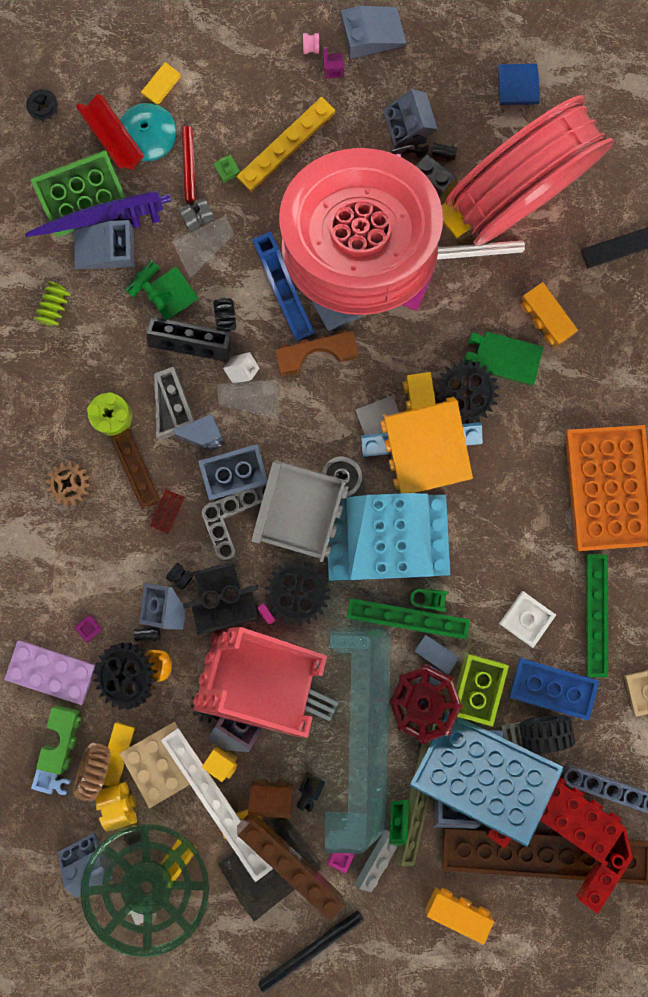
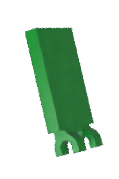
M485 332L484 337L477 333H471L468 344L478 345L479 348L477 355L467 351L464 355V363H467L470 359L474 365L478 361L480 362L479 368L486 365L485 372L492 371V376L530 386L535 384L543 346L490 332Z

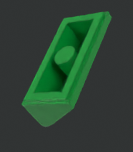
M409 800L391 801L390 845L399 847L407 844Z

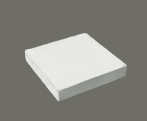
M521 591L499 624L534 648L556 614L524 591Z

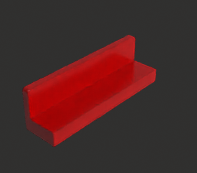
M96 94L88 105L78 103L76 108L115 164L120 168L133 170L145 155L104 97Z

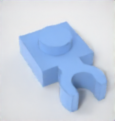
M36 770L31 789L47 794H52L54 789H56L60 795H66L68 790L62 788V783L70 784L71 779L66 777L57 779L58 774Z

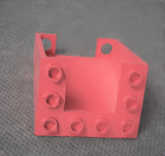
M242 627L216 630L210 639L211 648L205 657L206 666L199 679L200 688L194 697V711L296 737L308 738L313 717L303 716L312 677L323 676L327 656Z

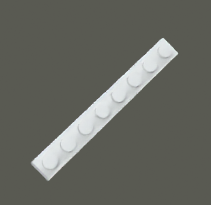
M177 728L163 738L161 742L254 881H258L273 868L237 836V825L241 822L240 818L211 775L201 768L203 763L181 730Z

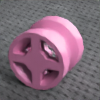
M303 33V54H308L309 52L319 54V33H314V35Z

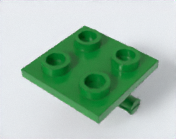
M174 267L153 283L146 282L142 286L148 295V299L154 303L165 320H170L199 300L177 267Z

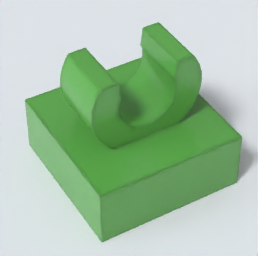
M231 154L214 163V167L223 183L235 178L240 173Z

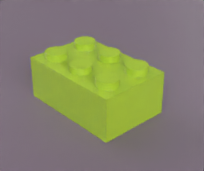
M465 653L456 686L463 709H460L457 717L493 727L509 666L501 662Z

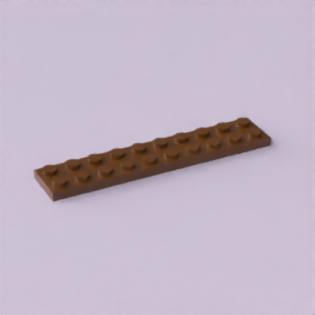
M444 828L443 871L585 881L597 862L595 858L560 834L534 833L528 847L511 839L507 847L503 848L486 835L487 829ZM628 839L633 859L618 883L648 885V840Z

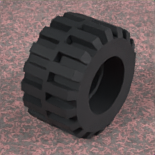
M543 715L528 718L519 723L522 747L533 753L562 751L575 744L572 720L569 716Z

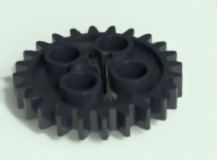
M470 359L467 361V365H465L463 360H460L459 366L455 362H452V369L446 366L447 373H439L442 380H435V382L440 384L439 387L433 388V390L438 392L435 395V399L440 400L438 403L446 402V399L451 397L462 400V406L459 408L462 424L465 423V420H468V423L471 424L474 418L477 422H480L479 416L481 415L487 418L485 412L487 410L493 412L490 405H497L493 397H499L498 394L494 393V390H497L499 386L493 385L497 378H490L493 372H485L486 365L479 368L480 362L478 361L473 366ZM463 374L466 376V388L471 390V393L467 394L470 404L469 410L466 408V396L461 394V392L465 391L462 380ZM474 375L479 377V383L476 386L470 384V378ZM457 378L460 382L459 387L451 389L450 381ZM480 395L482 403L474 406L473 398Z
M293 560V566L285 562V569L278 566L279 573L272 571L275 578L267 579L271 583V586L265 587V589L270 590V593L266 594L265 597L271 598L267 605L274 606L270 611L271 613L278 612L276 619L281 616L284 617L283 623L290 619L291 626L294 625L295 620L299 622L300 626H302L303 620L310 624V617L317 620V612L324 614L321 607H328L324 600L330 599L329 596L325 595V592L330 591V588H325L324 585L329 581H322L321 578L325 574H317L319 567L312 570L311 562L307 567L304 566V560L301 561L300 565H297L296 560ZM287 575L295 578V584L292 587H287L284 584V578ZM302 575L300 591L304 592V594L299 596L297 610L294 611L295 594H292V590H296L298 576ZM308 578L315 581V588L312 590L304 588V581ZM287 595L292 599L289 607L281 605L280 600L282 596ZM303 599H309L312 602V607L309 610L301 608L300 603Z
M131 642L118 643V645H111L109 649L104 650L105 654L99 655L102 662L95 663L99 667V670L93 672L98 675V678L94 679V682H99L96 690H102L100 697L106 696L105 703L112 701V708L118 706L119 710L125 708L130 710L133 707H140V704L147 702L146 698L152 697L149 691L156 689L152 683L158 680L153 677L157 670H152L151 668L155 665V662L149 663L148 660L151 658V655L144 656L146 649L139 650L138 644L132 646ZM134 663L137 666V671L134 669ZM132 684L135 686V692L132 689Z

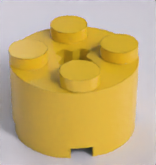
M126 782L99 791V795L95 799L96 809L101 811L102 817H99V820L106 832L137 823V816L133 807H136V799L133 794H129Z

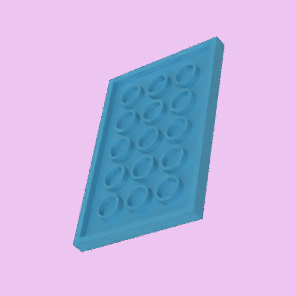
M447 712L443 720L444 722H446L450 712ZM457 717L452 728V734L436 738L432 741L410 786L528 847L562 774L563 767Z

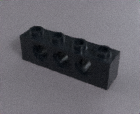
M151 317L146 333L148 347L227 362L231 345V332Z

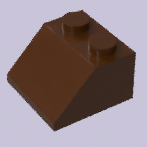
M268 779L252 781L248 814L253 811L259 817L290 818L293 784H290L288 780H277L276 783L268 782Z

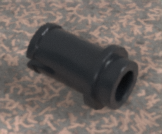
M434 143L432 156L449 158V161L451 159L455 160L457 147H454L453 144L452 146Z
M158 627L134 629L135 642L146 640L156 642L161 638V631Z

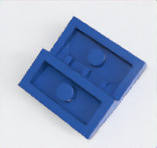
M537 64L498 65L500 105L539 104L540 88Z

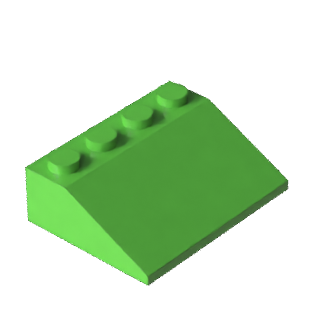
M106 149L31 178L33 187L49 222L92 206L126 198ZM70 229V230H65V231H60V232H54V233H55L56 237H60V236H62V235H65V234H67V233H70V232L74 231L75 229Z

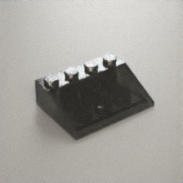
M275 818L268 824L273 831L315 870L319 871L321 869V861L288 818ZM235 851L218 863L239 902L253 921H256L295 890L274 869L255 882Z

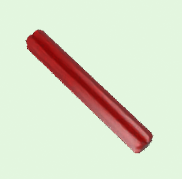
M183 126L185 202L193 204L196 201L193 130L191 126Z

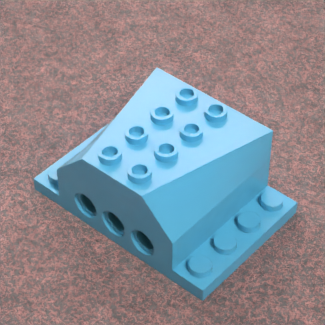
M402 493L363 495L341 499L339 506L343 507L340 519L336 518L334 523L335 526H338L334 538L330 537L328 544L332 545L328 557L329 581L450 575L446 495Z

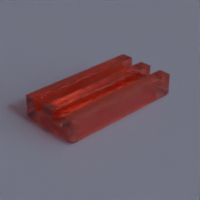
M165 489L150 527L169 534L185 497ZM170 495L171 498L168 502L159 525H157L156 523L159 519V516L163 510V507L166 503L168 496ZM175 498H177L179 500L175 506V509L172 513V516L169 520L167 527L164 528L163 526L167 519V516L171 510Z

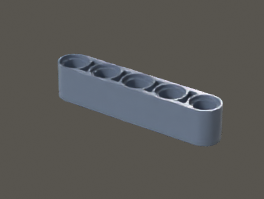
M572 765L563 766L560 777L567 781L566 784L568 786L576 787L592 795L648 813V807L646 806L648 791ZM575 772L574 779L568 781V773ZM594 778V785L587 787V781ZM614 785L613 792L607 794L608 786ZM629 792L634 793V796L631 800L626 799V796Z

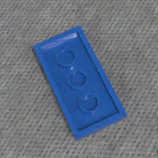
M519 657L508 697L589 721L600 681Z

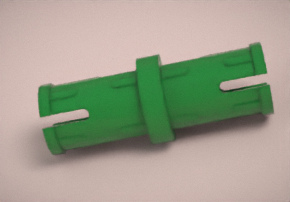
M149 260L140 273L137 272L135 274L136 277L124 290L131 297L135 298L143 288L142 286L149 282L151 277L160 269L159 266L153 263L152 260Z

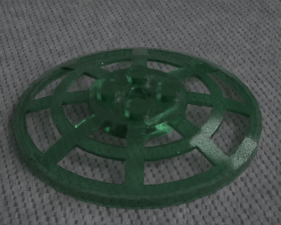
M139 824L121 829L110 835L91 855L81 880V905L91 930L110 948L133 957L158 956L182 945L198 928L206 912L210 885L205 862L199 851L187 838L168 827L157 824ZM140 830V843L130 845L119 853L108 846L122 835ZM149 830L170 834L182 843L175 850H172L163 844L150 842ZM150 848L160 850L168 854L169 857L162 864L152 861ZM188 848L199 863L203 881H191L188 868L181 858ZM142 849V861L131 865L123 858L132 851ZM103 853L111 862L104 873L102 885L89 886L92 868L99 855ZM175 862L179 865L184 880H172L168 869ZM117 864L126 873L121 883L109 884L111 873ZM149 882L152 885V891L144 892L141 889V884ZM172 890H185L183 900L179 908L176 909L169 901ZM191 890L203 891L201 906L190 925L182 914L189 902ZM121 892L125 905L119 912L116 911L112 904L110 893ZM99 894L103 896L105 907L112 917V920L104 929L93 913L89 896ZM162 908L171 916L161 923L152 925V914ZM131 910L138 914H143V925L131 923L125 917ZM174 922H177L184 931L172 941L152 947V933L164 930ZM118 925L133 932L143 933V947L125 944L116 940L110 934Z

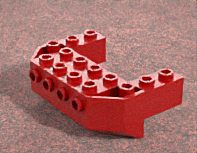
M560 777L540 821L597 860L575 896L581 903L598 914L633 859L626 827L620 823L622 820L620 817L612 812L609 815L602 811L603 806L593 799L591 802L583 798L585 795L576 787L571 790L565 785L567 781ZM490 827L486 830V835L503 848L507 847L511 838Z

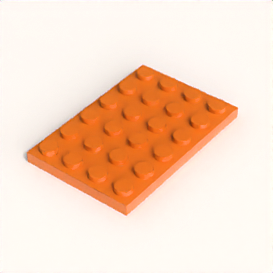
M645 425L566 430L565 440L576 551L648 546V449Z

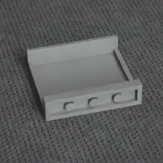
M275 460L272 463L251 541L256 543L263 541L320 558V562H323L324 558L330 555L332 545L328 544L330 537L334 538L338 526H335L334 523L336 518L340 519L343 507L339 505L341 498L345 499L349 487L345 486L347 480Z

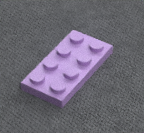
M19 640L16 643L4 680L83 705L96 665Z

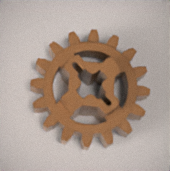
M69 462L68 466L65 463H60V469L54 466L55 473H48L51 480H46V483L50 484V487L46 490L53 492L50 498H57L56 503L61 504L63 502L65 506H69L70 501L72 505H77V500L83 502V494L89 495L86 488H91L92 486L87 484V481L91 479V477L85 476L87 470L82 469L80 471L81 465L77 464L74 467L72 462ZM70 471L67 475L61 476L62 473ZM79 477H80V479H81V486L79 485V482H78ZM66 481H70V483L72 484V486H71V487H68V486L65 484ZM56 482L58 483V486H59V490H58V491H57V488H56ZM77 492L76 495L72 497H67L70 495V493Z

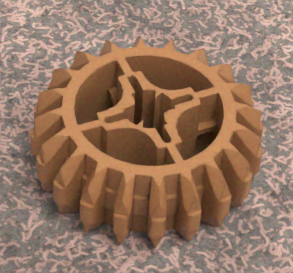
M91 743L85 749V753L82 756L73 787L75 797L80 798V800L93 801L99 795V791L102 788L111 756L110 749L103 744Z

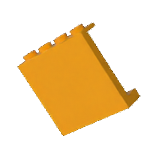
M454 397L447 398L446 402L389 416L382 414L383 420L380 421L383 433L386 432L388 440H384L387 452H391L392 459L389 460L391 472L395 471L396 474L393 483L395 490H399L400 494L416 493L473 479L458 401Z

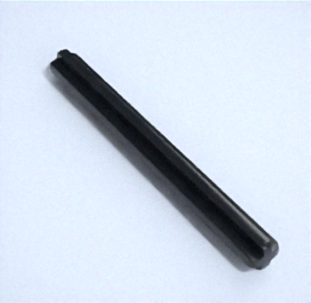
M359 911L354 912L264 977L258 984L261 991L266 993L364 921L363 915Z

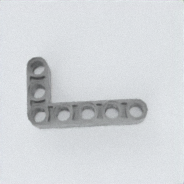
M266 485L235 493L209 503L202 509V517L219 558L231 560L236 555V547L225 519L260 506L264 496L263 490ZM249 493L255 495V501L252 504H246L244 500L245 496ZM228 501H235V510L227 511L226 503ZM210 508L217 510V515L213 519H209L207 516V511ZM221 526L224 529V535L217 538L214 535V530ZM225 545H229L232 550L228 557H224L221 553V549Z

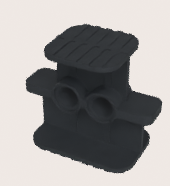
M235 562L224 563L223 565L193 572L200 600L184 603L183 607L184 609L192 607L197 635L248 623L259 618L252 591L259 590L258 585L240 589ZM229 588L236 591L237 595L234 600H229L226 597V591ZM209 593L216 596V603L214 605H209L206 602V596Z

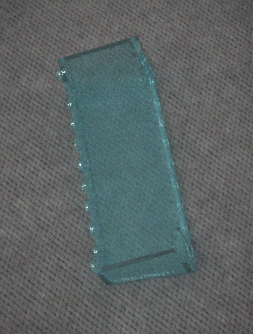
M330 627L329 648L338 653H351L348 812H325V853L359 854L366 851L384 833L387 827L391 637L389 632L383 628Z

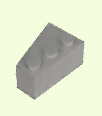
M174 367L154 374L156 438L158 440L174 436L173 430L195 421L180 378Z

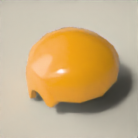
M163 650L148 651L146 656L151 655V658L148 660L149 663L155 662V665L151 668L152 670H157V673L153 674V677L158 679L156 682L166 680L172 671L170 656Z

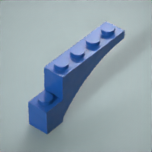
M271 231L252 239L253 247L262 264L264 275L296 342L298 343L315 335Z

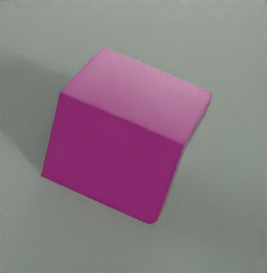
M323 47L325 79L344 77L342 53L327 54V47Z

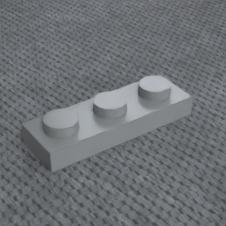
M384 830L354 883L361 890L373 891L383 871L387 868L392 855L398 849L397 846L389 844V830Z

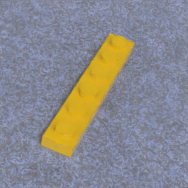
M320 97L237 175V179L252 192L335 114V109L323 97Z

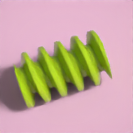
M48 281L47 283L51 287H45L44 290L47 294H43L41 297L45 302H40L39 306L42 309L36 310V314L40 317H34L33 319L47 326H59L55 318H62L58 311H65L61 303H68L63 297L70 296L71 294L63 286Z

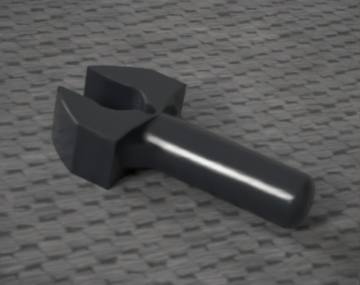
M421 135L413 136L411 144L393 148L391 153L403 155L413 152L417 155V158L423 157L428 152L429 145L418 147V145L427 143V138Z

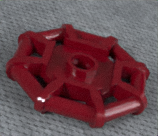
M427 664L406 674L402 673L399 676L400 679L393 696L389 699L399 732L407 733L419 740L421 744H427L428 741L452 734V728L460 709H463V704L460 703L453 682L454 678L431 668ZM422 677V682L417 685L412 684L411 680ZM430 677L441 682L438 687L429 683ZM405 687H407L408 690L402 700L400 699ZM446 688L452 703H446V696L442 692ZM427 699L429 706L423 710V705L420 702ZM400 705H403V707L406 708L407 717L405 719L403 717ZM445 709H451L446 722H444L442 716ZM411 721L420 726L419 731L409 726ZM436 723L439 729L430 732L427 730V726Z

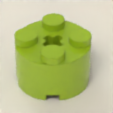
M109 392L98 395L87 408L88 419L91 425L105 435H118L130 428L133 417L132 409L123 398ZM110 411L113 412V413H112V416H113L112 418H109V417H108V416H109L108 413H109Z

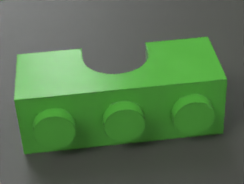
M59 705L51 708L47 728L55 730L59 734L60 744L58 747L46 745L41 748L37 770L61 775L69 769L72 760L69 757L70 751L74 749L77 740L74 737L75 731L79 729L82 717H79L80 710Z

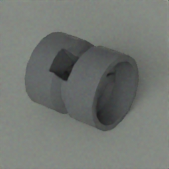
M204 197L194 201L193 206L188 204L179 209L190 233L199 229L201 224L207 225L215 221Z

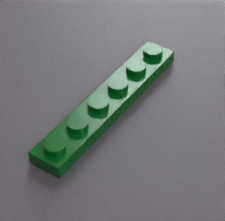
M586 554V677L608 678V555Z
M349 598L346 615L347 619L466 640L470 619L353 598Z

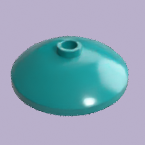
M141 103L128 109L120 119L123 126L145 155L141 161L158 160L172 149L177 135L176 125L171 114L163 107L153 103ZM144 124H147V125H148L147 128H141V127H142V125H144Z

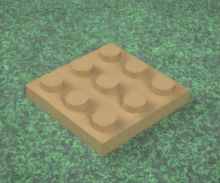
M175 721L120 752L149 809L190 785L161 742L163 738L178 728Z

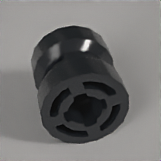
M177 562L167 574L166 579L176 583L177 587L183 590L194 575L192 572L184 570L183 566Z

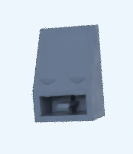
M108 221L75 229V269L135 267L134 228L130 221Z

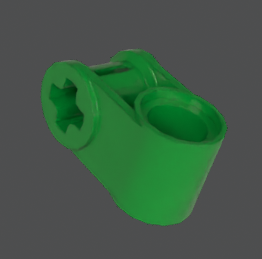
M416 588L409 592L408 600L416 607L446 612L445 601L449 591ZM417 592H421L423 595V600L420 603L414 601V595Z

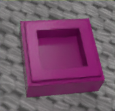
M91 614L73 627L86 643L103 630Z

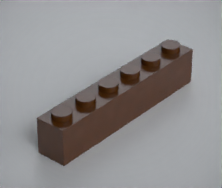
M253 811L237 825V836L329 921L345 906L342 894Z

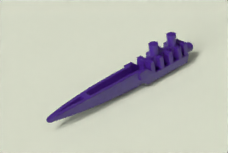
M156 190L92 206L28 231L25 237L117 219L119 215L122 220L131 218L133 228L141 226L138 217L141 215L150 214L152 223L160 222L158 211H163L162 204L171 202L170 194L159 196Z

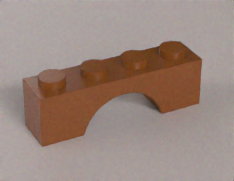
M341 330L336 333L337 335L329 336L325 334L318 336L317 340L309 341V339L299 341L297 345L290 346V344H284L279 346L275 353L281 377L300 373L304 360L315 352L329 353L339 363L358 358L359 352L353 331Z

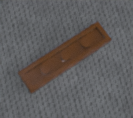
M127 429L118 435L110 437L141 509L144 510L161 502L130 430Z

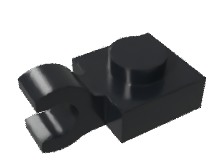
M306 772L299 788L302 796L297 802L296 807L302 811L306 809L308 812H311L314 806L313 800H318L325 781L311 772Z

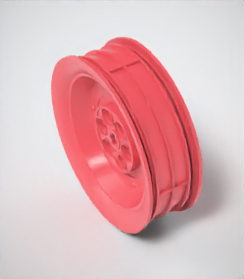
M583 95L564 101L525 126L481 161L448 195L445 201L448 207L454 206L453 209L461 213L463 216L462 222L470 226L472 229L471 235L476 237L474 240L475 246H480L494 239L528 214L544 205L586 172L615 143L614 139L608 138L605 140L606 134L599 132L596 127L597 121L595 119L591 120L588 116V108L583 106L586 102Z
M352 148L324 155L305 166L293 178L284 193L279 213L283 261L296 287L309 299L327 309L345 314L369 315L396 308L414 297L428 282L434 270L438 256V242L443 226V211L438 193L431 181L419 168L395 154L377 149Z

